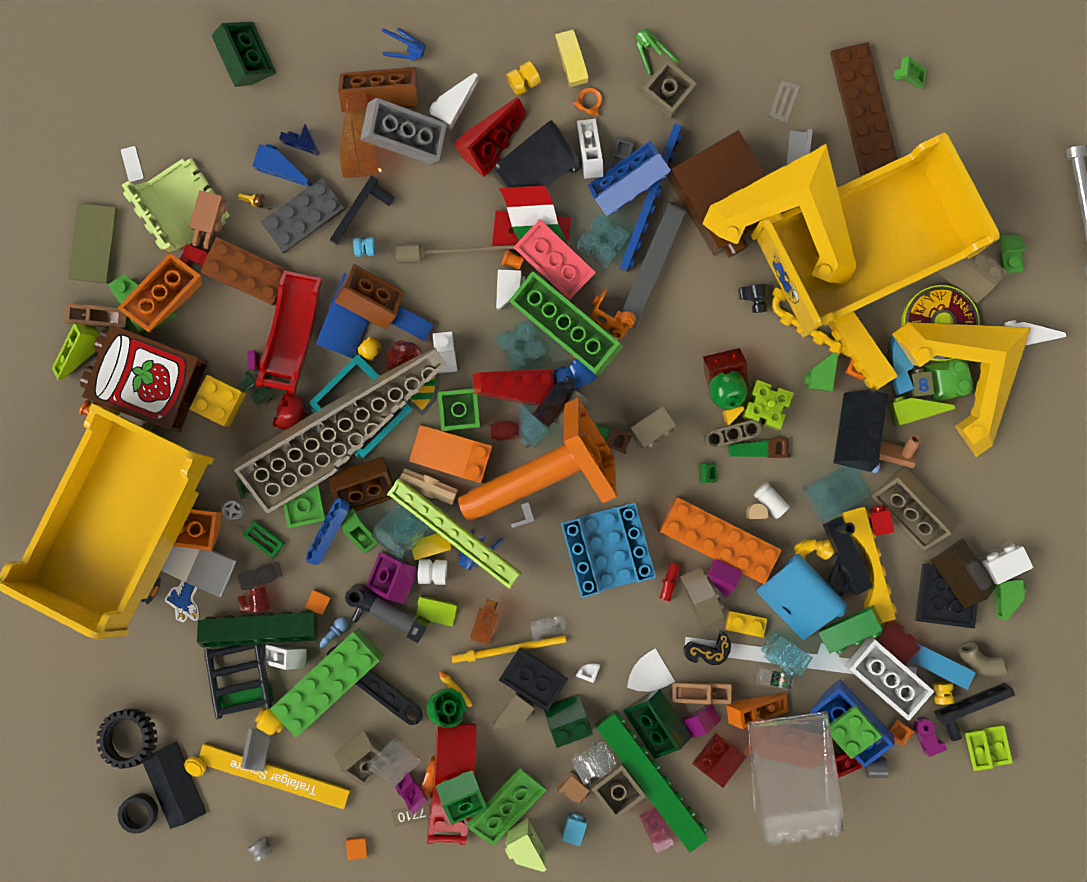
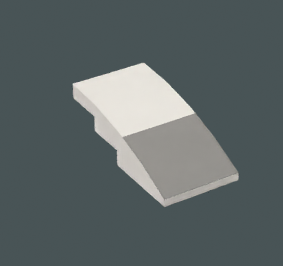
M173 546L161 571L221 597L237 561L214 549L206 551Z

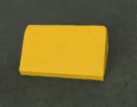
M438 533L410 541L414 560L453 549L451 543Z

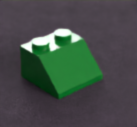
M472 770L464 772L451 780H445L435 786L451 825L488 809Z

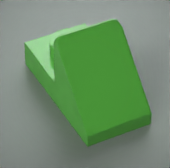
M1019 234L1001 235L999 238L1001 267L1007 273L1023 272L1022 252L1027 250L1026 245Z

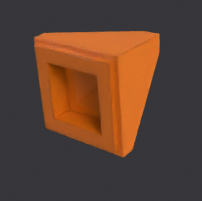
M898 719L889 730L894 735V741L902 747L915 734V731Z

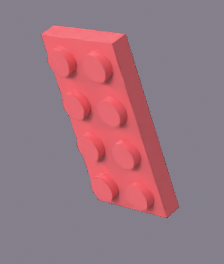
M541 219L513 247L568 300L596 273Z

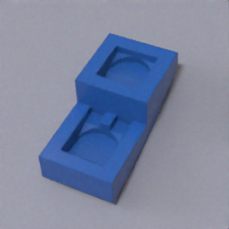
M400 306L396 317L391 322L392 325L422 341L426 340L434 325Z

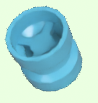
M374 237L353 239L355 257H362L363 255L375 256Z

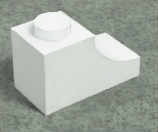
M452 331L434 333V348L437 349L446 364L438 373L458 372Z

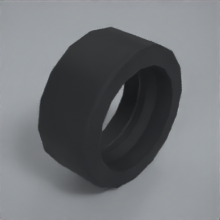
M142 793L134 794L127 798L119 807L117 814L118 822L129 833H142L149 829L156 821L158 806L149 795ZM135 802L145 805L149 812L147 821L140 825L133 823L127 813L128 807Z

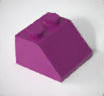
M379 552L366 588L387 600L405 604L418 567L399 558Z

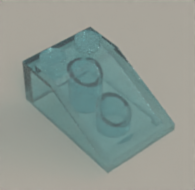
M843 466L802 487L819 522H827L871 496L858 469Z
M398 503L374 527L372 538L401 561L416 546L430 527Z

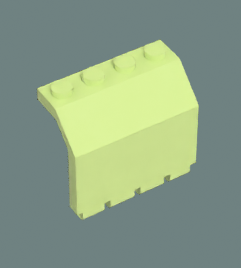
M192 158L186 161L181 159L148 182L133 185L127 181L122 184L125 190L123 192L124 196L129 202L134 203L136 206L134 211L140 218H144L146 221L144 225L150 234L154 233L157 240L155 242L158 247L169 253L184 249L186 244L192 246L194 230L189 225L199 190L205 191L210 186L202 172L196 174L200 169ZM212 188L205 191L216 194ZM227 210L222 215V225L226 223L225 219L230 216ZM202 233L201 239H203L206 236V234Z

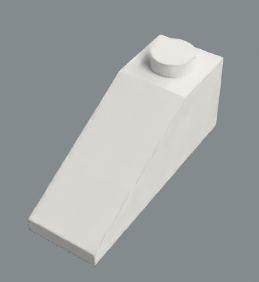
M473 73L441 95L437 102L434 101L429 109L431 118L447 123L446 127L452 130L479 81L478 74Z
M596 118L578 120L577 128L584 179L603 177V159Z
M1016 320L1004 323L1008 327H1030L1031 330L1026 345L1066 337L1065 332L1026 322L1017 323Z

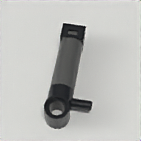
M363 584L353 585L345 594L346 603L350 607H357L351 618L355 623L359 621L363 611H366L406 633V637L416 643H419L430 623L429 620L418 615L416 617L373 594ZM353 592L358 593L360 599L355 598Z

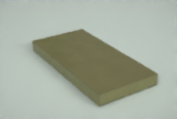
M78 203L68 279L109 283L117 208Z

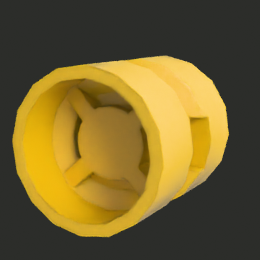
M530 61L520 65L519 70L514 69L506 74L507 80L517 96L527 92L528 87L533 88L541 83L539 74Z

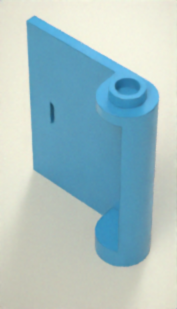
M799 553L794 555L785 564L783 569L768 579L765 585L762 584L755 590L802 640L808 638L835 617H841L847 612V603Z

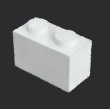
M1015 544L1006 546L1004 551L999 554L995 552L986 556L987 559L982 561L987 574L995 584L1005 582L1033 568L1024 547Z

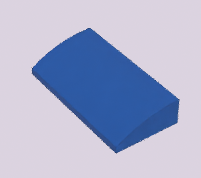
M343 273L316 344L354 359L369 321L335 302L338 291L347 276L346 273Z

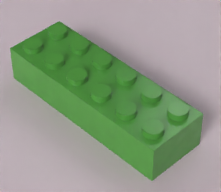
M534 271L531 272L509 300L519 311L598 376L603 373L624 347Z
M358 627L270 710L297 738L385 655Z

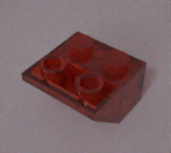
M715 732L692 764L724 788L747 757L739 748Z

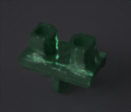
M247 370L244 373L245 377L238 384L245 393L252 387L257 390L250 397L257 406L265 401L269 403L272 400L271 395L264 387L256 386V378ZM266 375L265 378L272 379V376Z

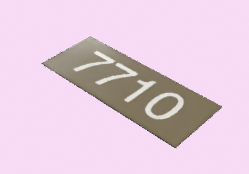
M429 804L423 805L415 814L409 811L408 808L391 811L394 827L428 820Z

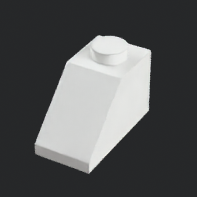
M498 270L497 310L501 311L510 303V298L525 281V276H521V271Z
M267 644L265 645V664L285 670L305 668L307 649L297 646Z

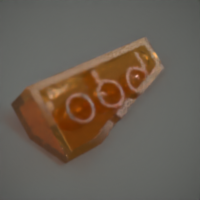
M366 94L349 96L346 100L339 157L343 178L375 175L381 172L376 145L360 140L368 105Z

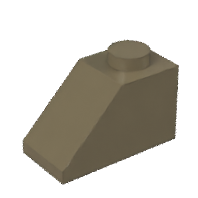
M515 692L494 721L493 727L497 729L521 725L526 720L530 721L535 714V705Z

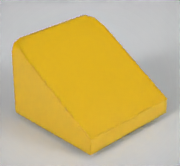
M743 406L723 411L726 426L730 425L744 410Z

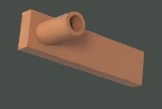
M911 435L904 447L882 441L879 460L914 468L916 465V449L921 443V438L917 435Z

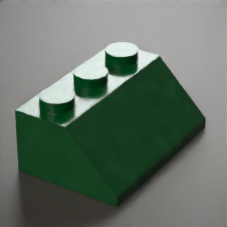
M253 22L221 23L211 35L235 87L253 85L276 73Z
M661 689L646 694L623 710L654 759L681 750L692 738Z

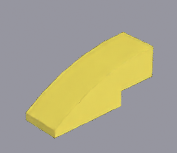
M574 30L555 34L569 87L588 83L587 70Z

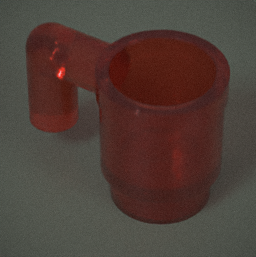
M265 587L250 589L249 605H246L245 595L237 596L238 607L241 613L270 609L268 593Z

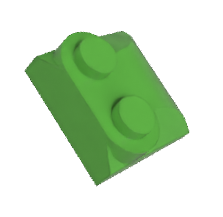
M955 358L924 366L925 372H932L934 394L931 397L933 402H940L973 393V382L965 360Z

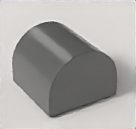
M879 757L865 767L866 778H888L889 768L885 757Z

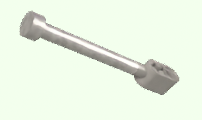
M1080 145L1065 151L1067 160H1072L1087 240V172L1084 157L1087 156L1086 145ZM1086 263V265H1085L1086 277H1087V263Z

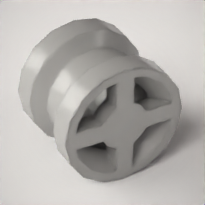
M231 500L224 504L222 512L228 519H239L245 513V506L238 500Z
M265 837L248 847L249 852H252L254 855L253 859L255 862L265 858L273 851L271 847L267 846Z

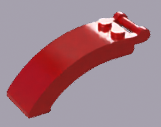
M283 271L279 282L277 303L270 334L259 365L260 370L256 379L257 387L267 386L286 390L291 394L296 393L313 333L320 296L321 278ZM269 375L291 381L290 383L266 379L265 377Z
M460 723L456 727L451 728L437 726L427 844L445 842L466 845L468 831L466 824L470 817L451 825L435 786L445 780H451L464 772L472 770L475 774L476 724ZM434 831L460 832V835L434 834Z

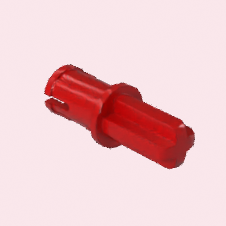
M675 563L669 564L665 580H662L664 584L659 599L671 602L674 587L677 586L676 580L680 565Z

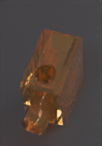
M487 599L484 609H479L470 636L471 640L486 645L489 644L498 614L495 613L498 602ZM485 616L490 618L489 624L482 623Z

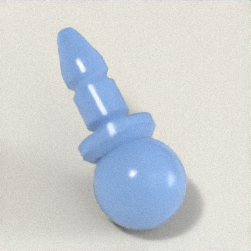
M343 617L337 618L333 626H330L331 631L322 639L319 646H326L336 635L340 636L341 633L345 632L349 627L348 620Z

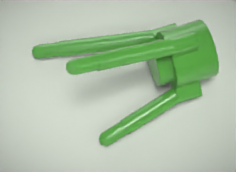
M648 28L643 29L636 35L638 41L636 46L640 51L648 75H651L652 72L643 47L645 49L653 47L661 55L660 47L675 63L679 62Z

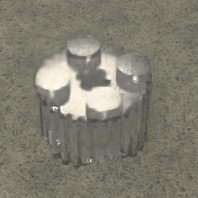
M594 742L587 747L588 751L583 754L579 752L571 758L572 764L584 785L590 783L592 777L601 778L607 775V773L611 772L610 767L617 764L607 745L603 742L598 744Z

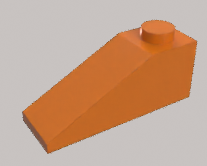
M786 693L741 699L726 705L728 723L741 729L753 726L755 715L771 719L789 712Z

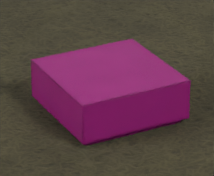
M247 350L248 370L259 371V352Z

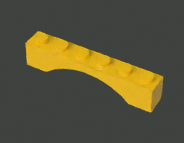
M859 506L838 512L839 517L842 516L844 523L854 524L855 532L850 534V536L858 543L868 562L870 581L873 587L868 590L863 604L864 608L874 605L883 622L896 619L895 613H897V610L889 596L891 595V588L888 583L886 584L884 578L886 570L879 560L881 552L874 542L876 536L869 524L871 517L868 509Z

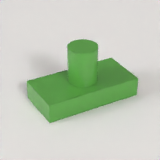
M910 56L902 57L901 68L895 69L894 78L896 81L906 80L916 88H924L927 69Z

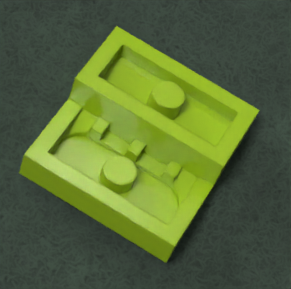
M1004 724L965 732L973 771L1013 764Z

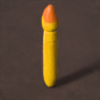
M440 671L439 676L442 682L456 692H460L466 706L472 707L469 697L451 680L448 674Z

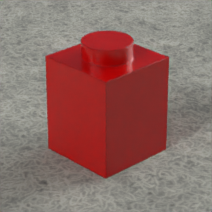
M873 506V509L869 511L874 535L894 533L889 506Z

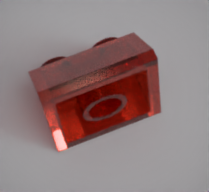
M740 348L703 356L704 372L708 386L711 380L718 374L723 372L724 375L731 374L730 371H735L744 377L748 388L747 362Z

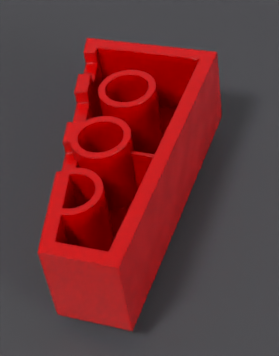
M553 369L492 371L472 374L474 394L518 402L529 406L538 407L554 385Z

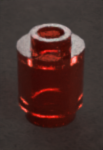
M514 420L498 421L490 425L491 438L497 441L514 440L515 436L519 435L518 424H515Z

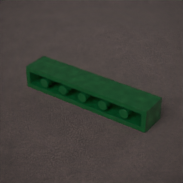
M301 611L300 614L282 612L281 615L264 613L262 616L245 614L243 617L236 618L235 616L227 615L220 619L205 617L204 620H198L197 643L202 648L317 641L318 618L312 611Z

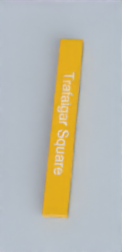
M206 743L203 744L199 759L208 767L340 809L345 808L351 790L266 763L264 772L241 768L243 755Z

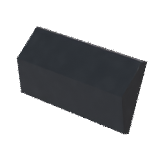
M175 742L152 752V756L147 758L148 760L143 765L170 829L184 825L206 814V809L192 776L184 767L185 760L178 743Z

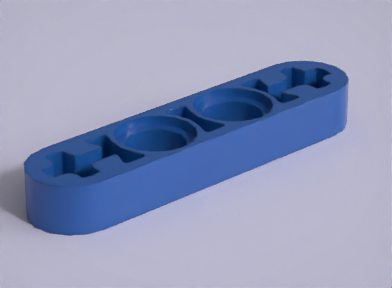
M337 498L308 549L306 554L307 563L318 565L323 559L348 513L349 502L347 500Z

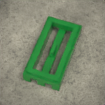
M256 520L250 524L242 535L272 559L285 544V542ZM254 526H256L263 533L269 536L272 540L278 543V546L273 544L270 540H268L261 533L255 530ZM250 531L253 534H255L258 538H260L262 541H264L267 545H269L271 548H273L274 551L271 552L264 545L258 542L255 538L249 535Z

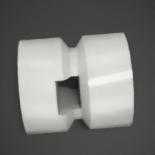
M419 559L418 584H430L433 581L435 585H446L447 560H435L432 563L429 559Z

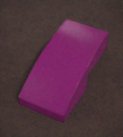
M408 770L394 783L399 796L405 800L409 811L413 814L428 801L424 791Z

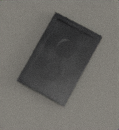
M521 647L518 648L499 678L500 682L547 712L568 680V677Z

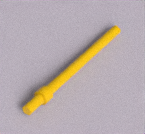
M565 635L479 651L469 650L463 654L452 655V662H473L479 658L516 652L519 647L528 650L566 643Z

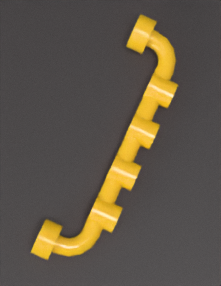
M775 287L771 294L774 296L772 300L774 313L781 317L780 322L789 327L793 324L798 327L796 332L801 334L803 330L797 318L780 308L779 303L780 301L785 302L786 296L783 290ZM818 330L810 334L814 337L812 340L814 343L823 346L825 343L830 346L828 351L831 353L836 352L838 356L840 353L845 355L842 349L844 347L843 344L831 339Z

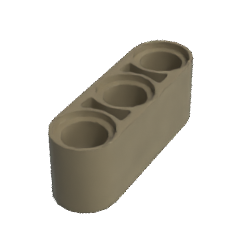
M749 420L708 432L704 437V442L708 447L716 448L750 439L760 434L761 426L757 421ZM748 424H752L755 427V432L752 435L746 430ZM730 429H734L737 432L734 440L728 436ZM711 434L718 436L719 440L715 445L709 441Z

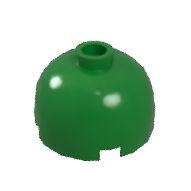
M730 371L731 374L724 375V372L718 374L711 380L708 386L711 400L717 407L724 410L735 409L741 406L747 398L748 388L746 381L740 373Z
M452 688L437 690L427 701V715L436 726L443 728L456 727L462 722L463 719L461 718L463 713L466 712L465 700L460 692H456Z

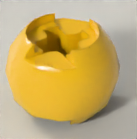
M368 337L358 347L359 355L367 361H372L382 350L381 343L373 337Z

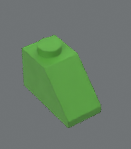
M834 352L808 370L804 377L806 389L823 392L833 391L838 353Z
M353 508L349 510L341 524V528L344 534L365 554L380 542L364 519Z
M1014 578L1000 584H995L994 596L997 619L1008 620L1025 600L1026 585L1021 579Z

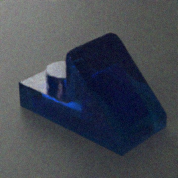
M304 124L300 138L298 134L288 131V134L281 132L279 140L283 144L319 156L320 152L306 124Z

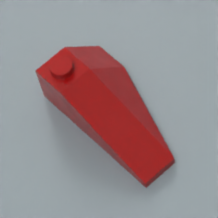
M516 97L467 130L454 143L462 158L483 177L499 162L501 152L509 145V138L512 133L517 131L527 114L520 99Z

